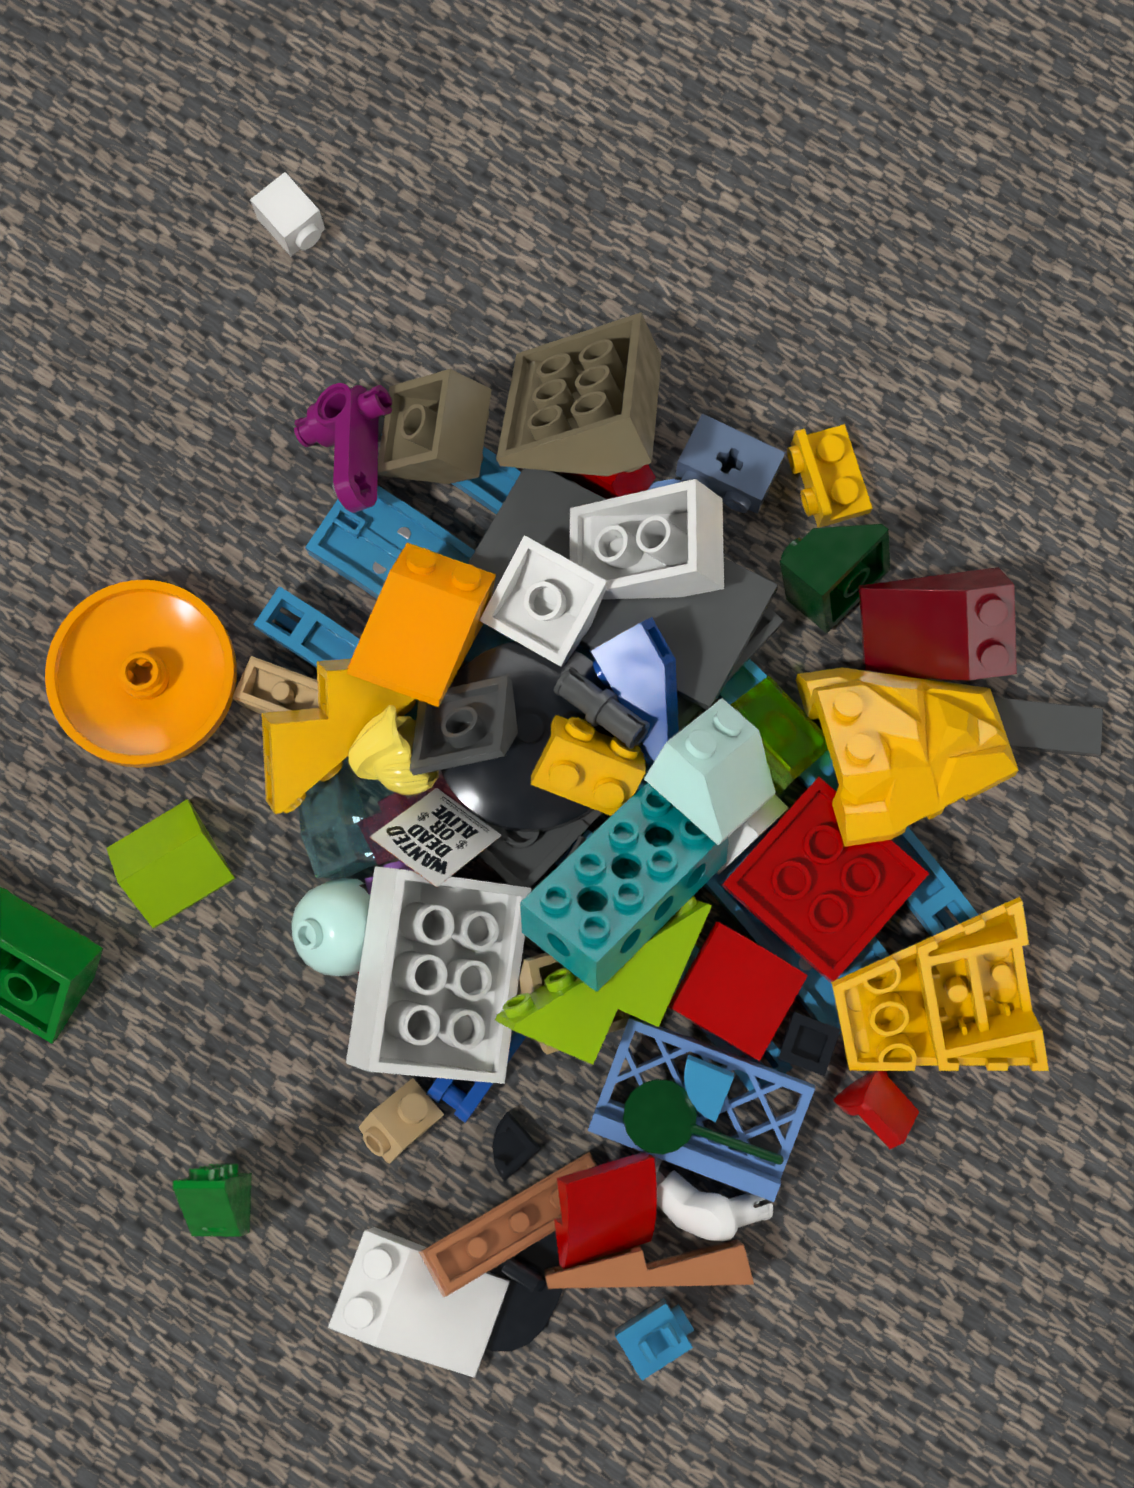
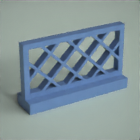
M630 1015L594 1110L588 1131L641 1152H646L636 1146L626 1133L623 1122L625 1104L610 1099L616 1083L635 1076L640 1086L645 1082L641 1072L666 1062L675 1083L686 1090L685 1082H683L673 1058L689 1051L700 1055L703 1061L713 1064L711 1060L724 1064L720 1067L728 1071L735 1069L748 1073L755 1089L730 1100L727 1095L720 1113L727 1111L736 1129L737 1134L731 1137L749 1144L748 1139L774 1129L781 1144L778 1154L784 1158L782 1164L778 1165L695 1134H692L689 1141L677 1151L663 1155L649 1154L774 1202L781 1185L783 1171L815 1091V1085L664 1027L654 1026ZM637 1031L655 1038L662 1055L637 1065L629 1048L634 1032ZM665 1042L678 1048L669 1051ZM626 1057L630 1068L620 1072ZM758 1078L769 1081L770 1083L761 1086ZM781 1087L801 1093L796 1108L778 1117H775L765 1095ZM759 1097L769 1121L744 1131L734 1107ZM696 1110V1124L704 1127L702 1121L708 1118ZM790 1121L784 1136L780 1125Z

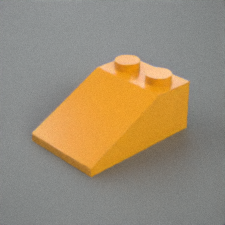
M407 542L389 571L348 665L347 674L439 707L483 625V622L479 620L492 597L496 574Z

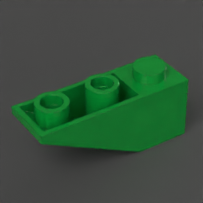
M213 1163L209 1164V1166L189 1168L188 1177L173 1180V1190L191 1236L242 1237L250 1233L252 1173H238L239 1164Z

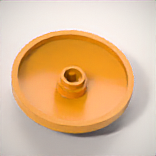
M131 580L113 584L93 593L80 602L67 615L56 631L48 651L45 667V685L49 704L55 718L66 734L87 752L104 761L135 768L154 767L174 762L203 745L216 732L226 717L233 701L232 697L236 690L237 662L233 644L227 630L215 613L191 592L176 585L155 580Z

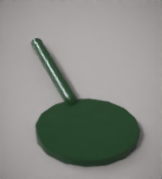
M656 1079L644 1082L631 1092L624 1105L623 1122L626 1133L636 1146L647 1153L663 1155L677 1151L689 1141L692 1134L778 1165L784 1162V1158L780 1154L697 1125L696 1109L689 1099L687 1091L673 1081Z

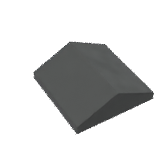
M509 675L451 687L447 690L439 707L419 700L409 769L413 775L504 757L518 734L513 685Z

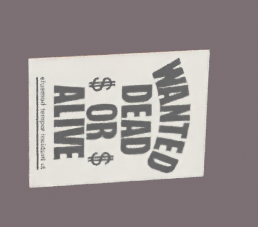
M436 788L371 835L370 838L435 887H438L502 835Z

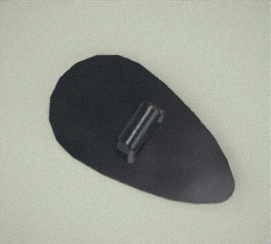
M555 1231L488 1271L511 1281L486 1349L490 1351L512 1352L530 1344L547 1324L563 1288L548 1289L544 1269L560 1265Z

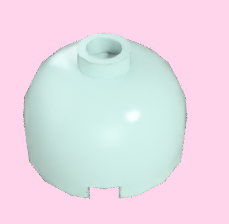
M342 878L321 884L309 890L294 910L292 938L297 953L305 964L324 975L350 976L358 974L360 970L370 895L364 888L359 886L365 883L358 879Z

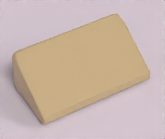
M251 656L232 699L244 708L259 714L319 708L318 683L316 679Z

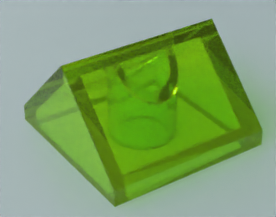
M767 676L730 704L759 730L774 788L780 795L828 751L823 731L770 676Z

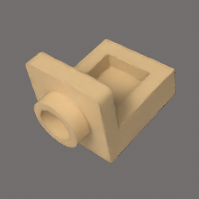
M412 1078L371 1111L360 1124L359 1130L362 1132L364 1142L370 1151L377 1156H382L390 1164L409 1145L437 1123L444 1114Z

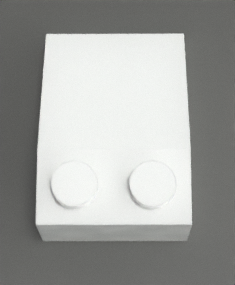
M692 479L570 508V560L609 581L602 599L676 598L724 589L723 500L697 479Z
M376 1227L364 1230L328 1328L372 1346L475 1378L511 1280L486 1272L447 1297H442L419 1254L420 1251L427 1247Z

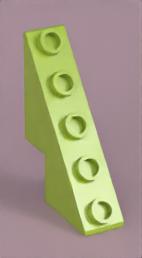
M693 895L598 992L594 991L567 968H562L547 976L544 981L545 985L534 992L519 994L509 999L503 1005V1011L497 1014L495 1021L513 1031L593 1065L618 1009L659 1027L712 906L697 901Z

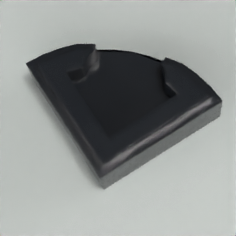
M509 1111L499 1122L492 1145L495 1167L504 1181L507 1180L541 1148Z

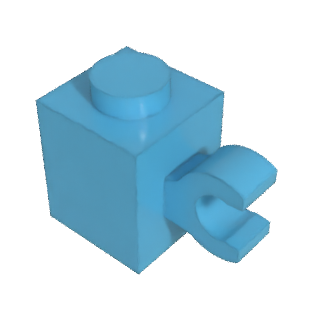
M664 1298L614 1330L616 1339L641 1380L646 1379L693 1348L687 1337L688 1334L694 1331L692 1324L679 1304L670 1308Z

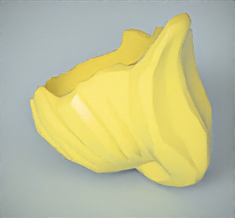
M388 705L381 714L375 716L366 724L349 750L348 763L358 777L379 780L387 789L401 795H416L432 788L439 778V770L419 775H413L409 770L416 720L410 716H396V708L393 705Z

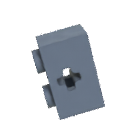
M701 414L678 460L676 476L682 478L681 482L697 479L714 493L723 497V503L735 511L747 513L750 510L758 514L781 468L785 452L707 415ZM728 462L733 463L735 468H732L729 474L721 471V467L724 468Z

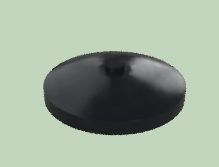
M513 641L496 646L478 655L467 663L454 677L449 688L509 675L513 685L518 734L506 755L441 770L443 777L457 799L479 818L500 828L512 831L542 832L571 824L593 810L531 785V774L551 736V723L555 715L566 719L575 717L586 721V714L562 696L554 693L555 685L560 676L566 670L569 671L571 667H574L581 675L603 691L606 689L613 691L610 685L605 686L600 681L594 670L593 661L585 655L574 650L566 664L561 667L522 644ZM601 725L594 727L596 731L614 737L613 734Z

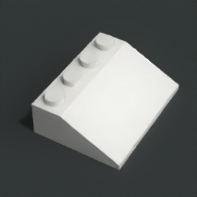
M375 866L346 1064L368 1072L504 1084L512 1030L495 1021L498 1013L503 1011V1005L509 999L517 996L525 935L522 933L520 902L531 892L532 888L458 877H449L441 885L435 887L415 871Z

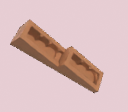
M738 1239L645 1263L643 1251L638 1245L567 1269L561 1268L560 1265L544 1269L548 1289L754 1285L744 1244Z

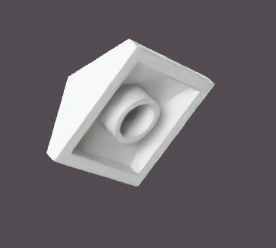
M524 535L479 621L563 667L591 627L609 581Z

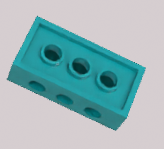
M647 782L520 902L522 933L594 991L598 992L727 862L729 836L721 844L717 845Z

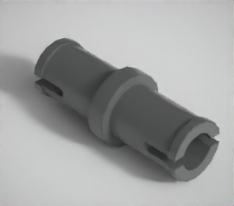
M571 667L569 671L566 670L558 679L554 693L562 696L586 714L585 719L592 726L597 727L601 725L625 743L629 749H633L635 745L637 746L643 740L649 730L650 723L642 720L617 701L618 695L610 689L603 691L581 675L574 667Z

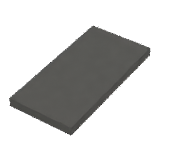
M523 468L468 564L496 574L493 595L524 535L570 560V508L607 499L551 471ZM724 558V589L676 598L602 599L593 623L579 645L591 651L652 617L676 659L677 695L707 710L718 699L777 592L778 584Z

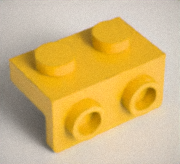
M555 715L551 723V736L531 774V785L612 816L625 802L634 796L646 773L644 754L638 745H635L633 749H629L617 737H611L596 731L591 724L575 717L566 719Z

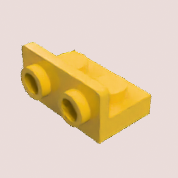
M845 424L808 435L805 429L795 431L791 447H787L788 462L793 474H801L805 487L800 492L802 505L808 517L814 515L818 528L871 513L873 508Z

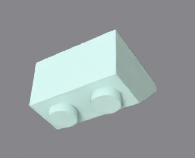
M723 698L665 743L644 778L645 781L717 845L721 844L776 793L759 730Z

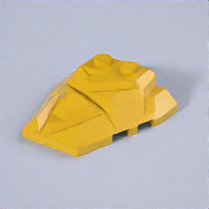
M843 667L797 674L796 683L807 720L819 718L839 787L832 806L844 847L891 840L903 834L907 826L925 817L930 820L942 814L946 806L962 798L967 801L1016 776L1019 771L990 688Z

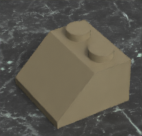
M452 369L390 386L389 395L392 400V405L390 406L392 412L385 415L378 457V474L386 477L442 484L478 478L483 461L482 453L486 425L489 418L492 389Z

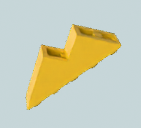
M351 659L317 661L319 708L261 713L266 802L275 814L295 810L305 800L306 792L318 781L324 782L329 780L340 771L343 766L342 761L349 756L351 746L372 718L381 714L388 705H393L396 708V716H404L414 707L416 700L347 674Z

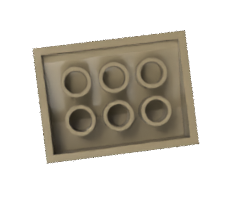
M642 312L516 354L496 456L500 466L610 476L623 471L633 472L646 464L652 463L662 356Z

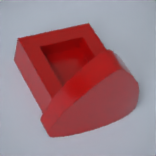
M872 1071L846 1087L833 1101L845 1114L859 1115L885 1145L892 1149L904 1144L920 1111L888 1077L889 1074L886 1071Z

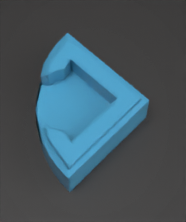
M688 1054L684 1070V1082L688 1097L703 1116L716 1123L734 1079V1073Z

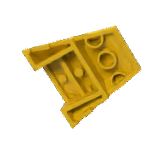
M1017 897L831 982L849 1070L915 1071L916 1066H938L939 1071H958L959 1066H986L987 1071H1008V1066H1030L1032 1071H1049L1043 1030L1032 1011L1022 946L1029 945L1022 899Z

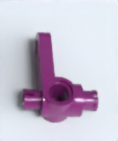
M344 383L333 384L321 393L316 403L308 407L307 417L299 418L294 422V425L297 426L294 428L295 435L304 447L313 446L317 442L327 448L334 446V489L341 504L352 513L372 507L377 501L379 417L392 412L390 407L392 405L391 397L388 391L381 385L367 390L360 385L350 388Z

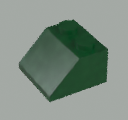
M883 524L813 528L802 539H794L785 548L780 560L786 600L825 633H828L860 601L859 585L878 583L890 571L889 529Z

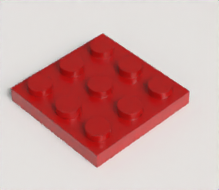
M818 777L721 886L831 983L838 979L929 873L892 840L844 847L832 806L836 791L822 778Z

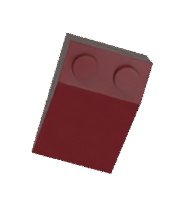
M999 567L859 585L864 671L921 679L977 680L1017 674L1015 586Z

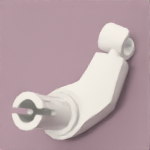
M655 1157L657 1205L677 1227L707 1240L725 1241L732 1239L738 1228L761 1220H768L772 1217L773 1204L769 1203L754 1208L753 1205L759 1204L760 1201L766 1199L751 1193L728 1199L717 1193L698 1191L675 1170L665 1178L658 1170L662 1159Z

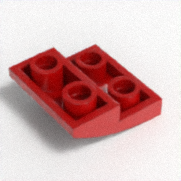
M716 922L668 1007L748 1056L760 1061L808 975L750 939Z
M641 1152L557 1178L562 1217L554 1219L561 1268L574 1267L652 1241L657 1209V1181L654 1156L647 1152Z

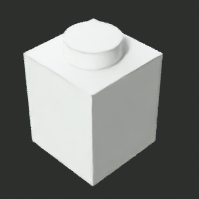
M286 172L250 199L257 219L290 256L300 249L307 250L320 239L321 232L325 230L320 210Z

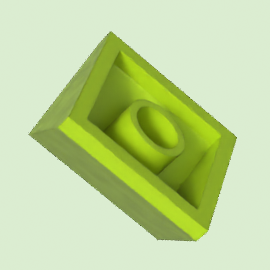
M189 799L106 848L118 884L154 929L236 879Z

